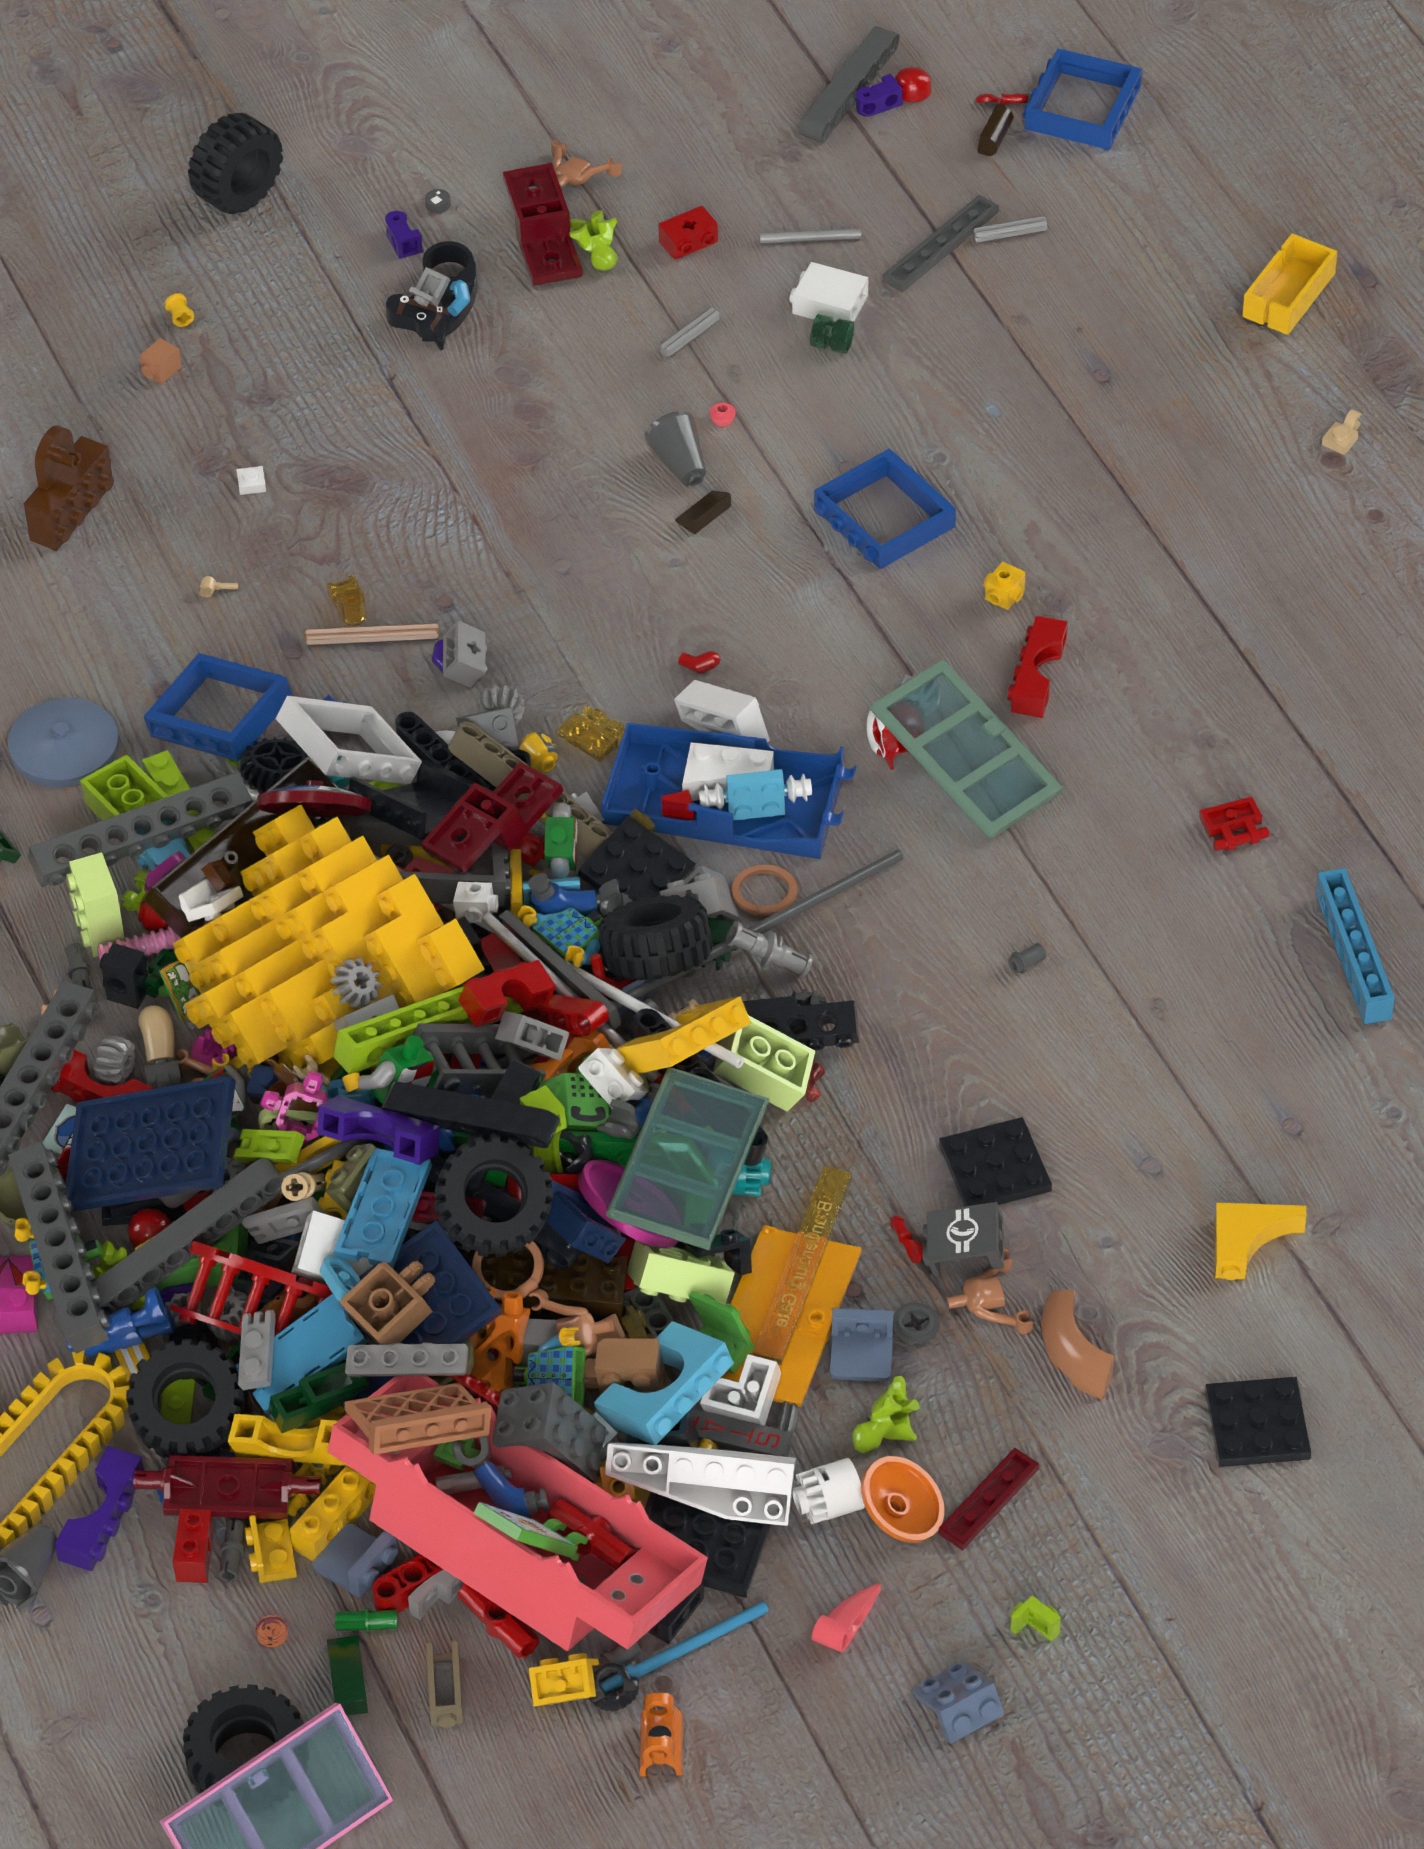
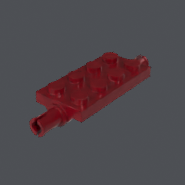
M170 1455L168 1467L163 1468L162 1471L135 1469L134 1475L136 1476L133 1477L134 1490H161L164 1493L163 1513L168 1516H179L180 1509L211 1510L212 1517L249 1518V1516L255 1515L256 1518L288 1519L290 1497L293 1494L320 1495L322 1479L321 1475H294L293 1459Z

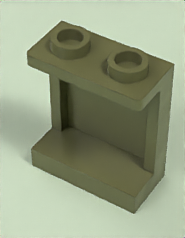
M372 1143L353 1147L346 1156L348 1160L343 1167L332 1174L330 1178L331 1183L325 1190L347 1213H349L369 1158L376 1149Z

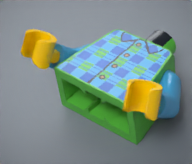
M521 906L516 917L523 920L522 923L528 928L530 926L533 927V932L565 961L580 968L582 965H591L590 956L599 954L601 945L598 928L603 919L599 912L594 910L584 917L574 908H568L562 912L543 915L536 913L530 906Z
M18 1218L15 1223L14 1236L16 1240L25 1242L29 1238H33L29 1245L34 1271L24 1273L23 1284L26 1285V1291L30 1295L37 1294L41 1289L49 1301L53 1299L29 1220ZM96 1238L83 1243L88 1254L87 1257H84L85 1263H89V1260L103 1255L101 1245Z
M562 1328L559 1334L541 1344L537 1352L530 1353L528 1355V1367L517 1366L514 1368V1384L531 1386L554 1382L580 1406L584 1407L586 1348L575 1347L580 1345V1341H575L574 1334L576 1331H579V1328Z

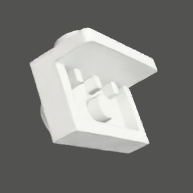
M207 878L179 894L181 909L185 913L188 922L203 917L205 921L216 919L221 916V912L234 908V902L244 897L240 886L216 892Z
M597 1048L578 1068L609 1106L612 1099L627 1103L629 1100H640L648 1092L642 1085L644 1081L641 1076L626 1067L624 1057L616 1049Z

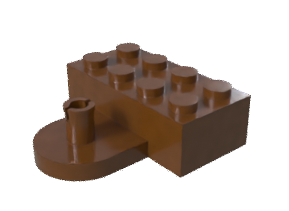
M59 425L48 429L38 445L35 455L38 487L24 502L30 541L55 551L69 540L72 532L78 525L83 523L87 514L98 505L99 500L106 492L111 490L114 483L108 446L80 436L74 443L71 431Z

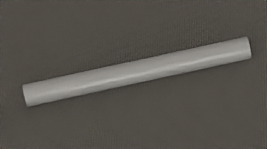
M861 229L760 233V244L861 239Z

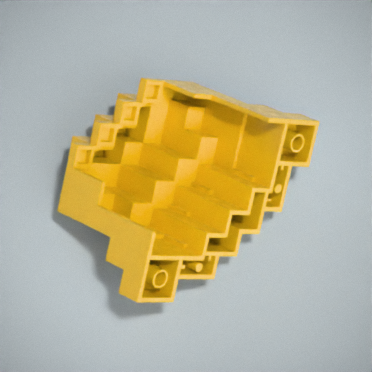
M302 805L295 807L253 832L256 837L257 846L267 856L240 872L243 877L244 886L248 891L252 892L254 897L172 943L175 947L176 957L186 966L190 973L191 983L201 993L184 1004L187 1008L186 1013L189 1020L196 1024L198 1029L209 1024L212 1028L213 1038L217 1043L221 1044L223 1049L235 1044L239 1059L247 1065L248 1069L254 1067L255 1064L262 1063L275 1054L279 1056V1063H283L290 1070H293L294 1065L298 1066L299 1069H305L308 1066V1062L304 1057L306 1055H310L317 1065L333 1057L338 1035L333 1021L364 1008L360 1005L356 1008H350L348 1002L344 1004L339 1003L340 994H332L333 990L337 988L336 985L330 982L331 978L336 976L334 969L342 966L343 961L347 959L354 961L356 958H362L364 964L368 962L373 963L372 972H380L375 981L382 985L381 988L376 990L378 997L375 1000H370V1004L393 994L399 1009L442 994L485 970L458 921L454 919L443 924L415 874L403 880L389 854L377 860L364 836L354 841L350 840L338 817L315 829ZM354 980V984L358 986L357 981Z

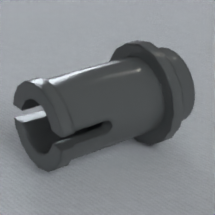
M1036 943L1020 953H1012L1008 963L1014 973H1024L1029 966L1044 960L1046 952L1040 943Z

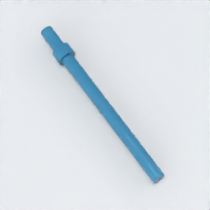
M762 1601L634 1666L629 1664L623 1668L627 1670L629 1676L637 1677L639 1681V1677L768 1613V1607ZM619 1673L599 1683V1687L604 1694H607L623 1686L624 1679Z

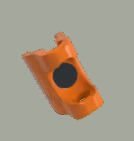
M650 1693L644 1696V1710L641 1712L640 1777H647V1768L653 1763L670 1765L675 1769L676 1776H683V1716L681 1711L675 1707L673 1696L668 1693ZM661 1706L665 1707L666 1709L654 1710V1707Z

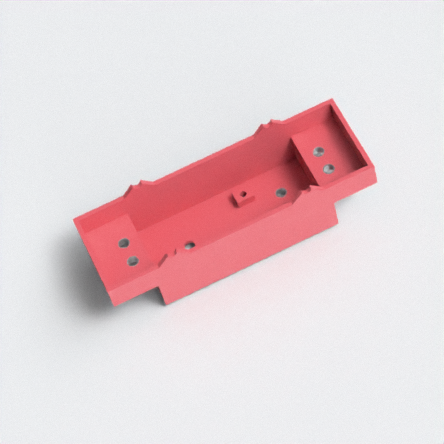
M395 1376L369 1397L442 1385L428 1376ZM451 1395V1396H450V1397L458 1398L457 1395ZM480 1398L475 1399L478 1403H481ZM437 1404V1405H439V1406H444V1407L450 1408V1406H445V1405ZM492 1407L490 1433L487 1435L491 1445L489 1460L495 1466L503 1465L504 1470H511L512 1478L507 1480L517 1488L524 1487L525 1492L535 1491V1494L540 1493L541 1488H545L550 1510L554 1503L562 1498L590 1518L594 1516L604 1518L609 1523L612 1534L636 1551L617 1570L593 1553L582 1555L576 1551L575 1553L580 1555L578 1561H575L570 1557L513 1539L473 1514L479 1502L496 1507L482 1488L452 1494H445L436 1486V1477L475 1471L474 1468L465 1466L463 1471L435 1460L433 1454L439 1444L373 1455L369 1450V1438L348 1414L332 1426L328 1453L376 1484L369 1518L371 1522L566 1651L574 1647L594 1628L628 1650L701 1585L708 1557L649 1520L640 1501L637 1503L633 1502L629 1494L613 1497L540 1449L528 1446L496 1447L492 1442L496 1423V1415ZM409 1409V1410L416 1411V1412H420V1413L422 1412V1411H418V1410ZM380 1413V1415L392 1417V1416H390V1415H385V1414H381V1413ZM479 1437L472 1438L476 1442L474 1449L481 1451ZM544 1508L539 1509V1513L531 1515L532 1519L540 1524H544L547 1521L549 1511H545ZM561 1530L556 1531V1533L563 1536L564 1538L567 1536V1534H565Z

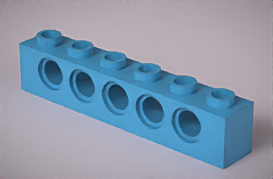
M1346 868L1319 872L1315 895L1363 1024L1392 1020L1395 998Z

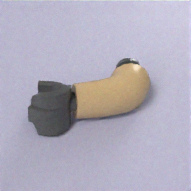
M157 1005L145 1007L138 1017V1025L143 1035L146 1063L148 1064L144 1065L147 1085L153 1088L176 1085L181 1081L178 1060L173 1061L175 1036L171 1015L164 1008Z

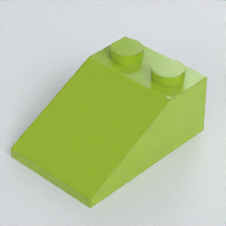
M127 754L80 780L85 804L102 820L169 797Z

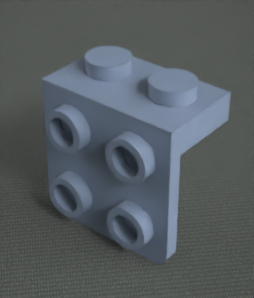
M853 1308L832 1309L830 1377L832 1379L883 1382L890 1380L893 1311Z
M346 1524L313 1561V1569L348 1592L361 1598L398 1556L396 1537L384 1530L378 1538H375L354 1524Z
M966 1662L950 1665L946 1671L935 1677L923 1680L920 1685L912 1690L915 1698L936 1713L944 1739L950 1744L1004 1715L994 1682Z

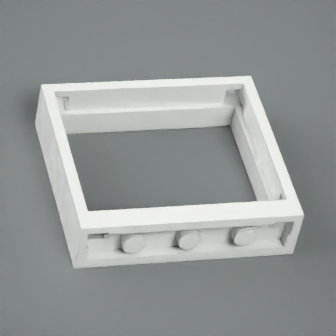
M287 696L276 717L281 726L325 775L411 784L422 763L372 706ZM322 730L359 734L376 753L338 749Z

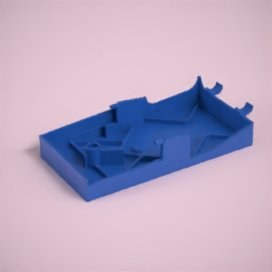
M627 723L602 800L601 810L602 817L604 818L602 823L619 826L630 816L651 832L821 859L830 825H839L843 817L844 811L840 814H833L842 781L851 780L854 777L857 766L855 765L852 769L844 768V747H840L837 753L831 755L776 749L770 746L764 738L739 736L726 732L721 734ZM691 742L774 751V770L782 769L784 784H786L790 775L793 776L794 780H800L802 774L805 775V779H811L812 795L807 796V801L801 796L797 797L795 803H793L788 798V794L784 796L785 815L733 820V813L728 812V802L725 803V799L721 811L716 806H710V808L700 805V800H695L693 803H689L688 810L694 811V821L663 817L661 796L682 791Z

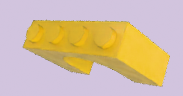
M741 996L694 1006L676 1016L677 1022L682 1025L657 1034L635 1038L616 1048V1050L624 1057V1064L630 1071L633 1070L638 1074L672 1067L751 1024Z

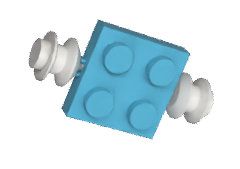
M782 769L726 775L727 791H724V794L723 788L718 783H716L714 789L710 790L704 784V790L699 791V800L701 806L707 808L716 806L721 811L725 799V803L728 802V812L733 813V820L785 815L784 796L788 794V798L793 803H795L797 797L801 796L807 801V796L812 795L811 779H805V775L802 774L800 780H794L793 776L790 775L786 784H784Z

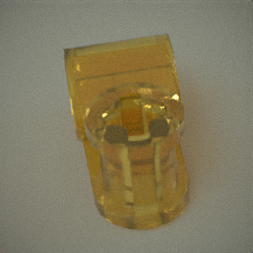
M350 575L348 579L334 584L328 582L327 591L330 600L337 608L343 621L348 625L363 623L366 619L365 600L354 575Z

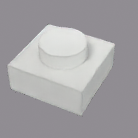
M263 466L236 469L240 495L266 492Z

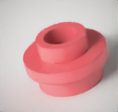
M717 403L710 408L709 412L713 423L720 427L730 425L736 416L735 408L728 403Z

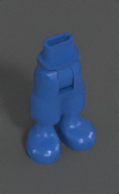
M156 1287L148 1289L145 1294V1306L141 1310L132 1313L130 1308L125 1307L113 1314H109L107 1317L110 1326L106 1327L109 1340L86 1349L85 1355L94 1357L95 1353L98 1354L99 1352L107 1355L118 1351V1349L143 1344L144 1338L168 1336L175 1333L176 1326L168 1306H164L158 1289ZM66 1340L68 1349L71 1353L74 1352V1350Z

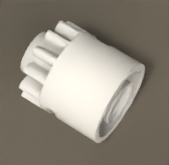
M849 1458L796 1474L797 1487L792 1488L794 1503L799 1514H806V1518L810 1520L811 1525L862 1510L865 1507L861 1494V1482Z

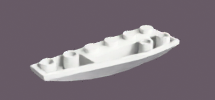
M608 1443L605 1475L724 1519L788 1526L796 1458L694 1447Z

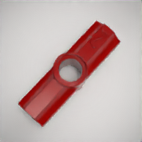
M562 1498L557 1500L548 1512L547 1521L549 1519H557L567 1525L563 1531L565 1534L569 1535L572 1532H578L589 1538L586 1544L579 1543L577 1545L576 1551L582 1555L593 1553L617 1570L636 1553L633 1548L612 1534L611 1527L604 1518L600 1516L590 1518Z
M463 1583L462 1588L458 1591V1598L485 1624L487 1633L494 1638H498L518 1659L527 1658L531 1655L539 1644V1637L524 1622ZM498 1616L504 1617L502 1619H493Z

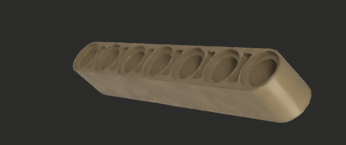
M461 722L448 745L449 750L496 788L519 762L524 763L471 722ZM562 792L554 803H566L571 807V817H578L577 851L590 858L611 835V831L601 821ZM530 793L521 794L518 800L526 799ZM540 818L539 821L546 825V818Z

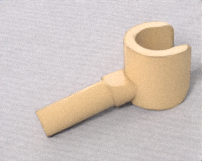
M206 576L201 581L199 594L202 597L208 598L213 596L214 590H238V583L216 582L213 577Z

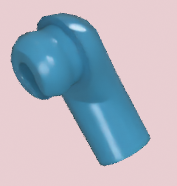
M462 280L453 281L450 285V290H454L452 294L455 295L456 299L447 309L453 316H458L470 302L468 285Z

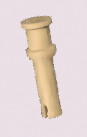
M305 1172L288 1175L282 1182V1193L291 1201L309 1198L315 1192L326 1190V1175L323 1173L310 1175Z

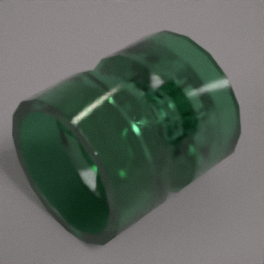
M817 314L811 329L810 345L822 349L830 346L832 351L847 354L853 340L854 321L840 318L834 321L831 316Z

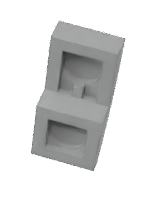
M445 1570L433 1575L408 1597L410 1615L421 1620L438 1599L450 1604L458 1595V1591L462 1588L464 1582Z

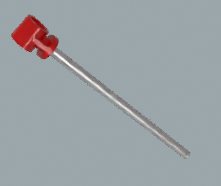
M490 912L484 915L482 921L526 963L535 960L540 961L555 983L556 992L562 996L580 998ZM607 1023L596 1029L615 1048L627 1043ZM657 1070L643 1073L652 1083L661 1084L664 1077ZM672 1088L665 1107L669 1110L667 1116L675 1121H679L692 1108Z

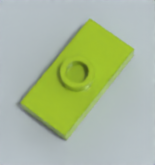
M179 1379L171 1383L163 1391L161 1415L165 1420L175 1424L192 1423L196 1388L194 1379Z

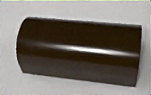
M1000 104L995 106L980 135L977 149L978 154L986 156L996 154L1014 119L1013 113L1007 107Z

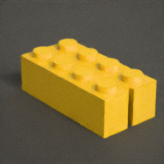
M1292 233L1281 246V250H1278L1244 294L1242 317L1261 325L1266 322L1268 323L1267 327L1289 335L1335 275L1338 251Z

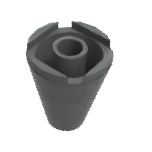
M678 411L671 412L651 424L653 429L649 434L646 431L645 440L684 485H698L703 481L706 469L695 420L689 412L684 411L686 415H679Z
M34 1525L0 1549V1604L7 1606L10 1602L17 1605L15 1609H23L29 1607L35 1600L56 1550L55 1542L57 1537L50 1527Z

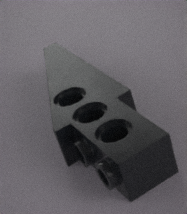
M796 996L743 1001L749 1016L815 1051L822 1050L825 1046L836 1045L839 1048H847L854 1043H860L857 1009L854 1000L804 1006L798 1005ZM831 1023L835 1025L830 1031L821 1030L825 1024ZM797 1027L807 1028L802 1034L793 1033Z

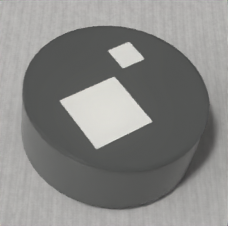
M442 189L429 191L425 196L426 208L434 213L446 211L451 205L449 193Z

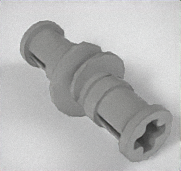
M738 921L734 922L728 931L726 945H735L746 950L751 955L761 957V967L766 968L772 962L780 968H786L796 973V976L801 979L807 975L811 968L812 955H803L792 950L787 945H782V937L777 936L773 931H767L763 935L742 927V923Z

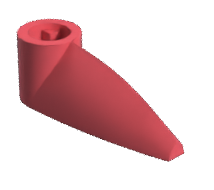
M874 1584L858 1591L841 1602L828 1616L821 1615L814 1626L812 1641L843 1653L881 1591V1584Z

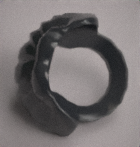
M562 1130L559 1139L569 1141L579 1154V1157L569 1152L561 1153L559 1150L562 1168L565 1169L563 1172L577 1174L581 1172L588 1160L594 1155L591 1137L587 1134L577 1137L567 1130Z
M604 1664L594 1673L596 1697L589 1698V1700L595 1707H599L601 1710L614 1712L618 1711L619 1708L624 1709L636 1699L639 1690L638 1678L629 1676L627 1670L619 1664ZM607 1670L618 1671L624 1679L625 1693L606 1699L605 1694L599 1687L600 1676Z

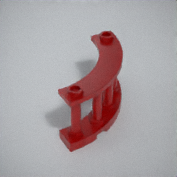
M193 1241L189 1252L199 1255L198 1262H201L191 1293L185 1308L171 1304L169 1310L180 1313L179 1320L196 1325L197 1320L241 1334L242 1317L239 1326L220 1321L235 1274L238 1275L241 1269L253 1273L251 1280H254L243 1311V1314L250 1313L252 1319H254V1313L257 1311L265 1285H269L270 1280L286 1285L284 1291L287 1292L275 1324V1337L288 1327L298 1295L301 1296L303 1291L318 1295L316 1301L319 1303L333 1293L327 1285L300 1277L298 1282H296L297 1275ZM217 1262L223 1263L221 1269L224 1271L209 1314L206 1316L197 1313L212 1266L216 1267Z

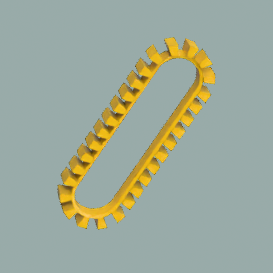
M85 1350L79 1353L72 1352L74 1366L64 1369L57 1357L47 1364L50 1379L40 1371L33 1379L34 1389L28 1385L21 1392L22 1402L16 1398L9 1406L10 1416L5 1411L0 1416L1 1457L58 1392L69 1383L84 1379L94 1380L103 1384L110 1392L106 1405L0 1523L1 1549L15 1540V1536L19 1537L29 1530L28 1523L32 1527L42 1519L40 1509L46 1514L54 1505L52 1496L58 1500L66 1492L64 1482L71 1486L78 1478L76 1468L82 1473L90 1464L88 1455L95 1459L102 1451L100 1441L106 1446L114 1437L112 1428L118 1432L125 1425L123 1410L128 1411L126 1390H129L130 1387L128 1386L126 1372L121 1365L112 1370L110 1356L99 1352L93 1366L87 1365Z

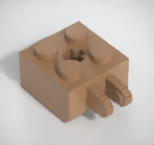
M419 1261L409 1264L399 1275L386 1262H382L350 1290L339 1303L348 1315L378 1345L400 1343L433 1312L422 1296L434 1285L436 1279L431 1273H426L410 1286L409 1284L419 1276L424 1268Z
M604 1338L597 1344L596 1359L585 1360L584 1388L599 1389L600 1396L613 1382L640 1393H651L665 1388L666 1372L659 1339Z

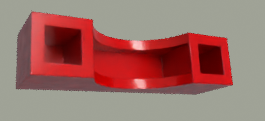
M1036 616L1033 626H1028L1025 641L1028 643L1027 646L1022 645L1019 661L1022 662L1021 665H1016L1013 680L1016 682L1015 685L1010 684L1007 700L1011 701L1012 713L1039 718L1044 717L1049 701L1050 680L1042 676L1037 671V668L1048 661L1062 658L1067 641L1068 621Z
M74 1049L70 1062L68 1064L65 1063L57 1084L52 1086L50 1090L61 1092L77 1103L155 1088L134 1078L126 1083L115 1086L96 1083L88 1077L89 1068L86 1055Z

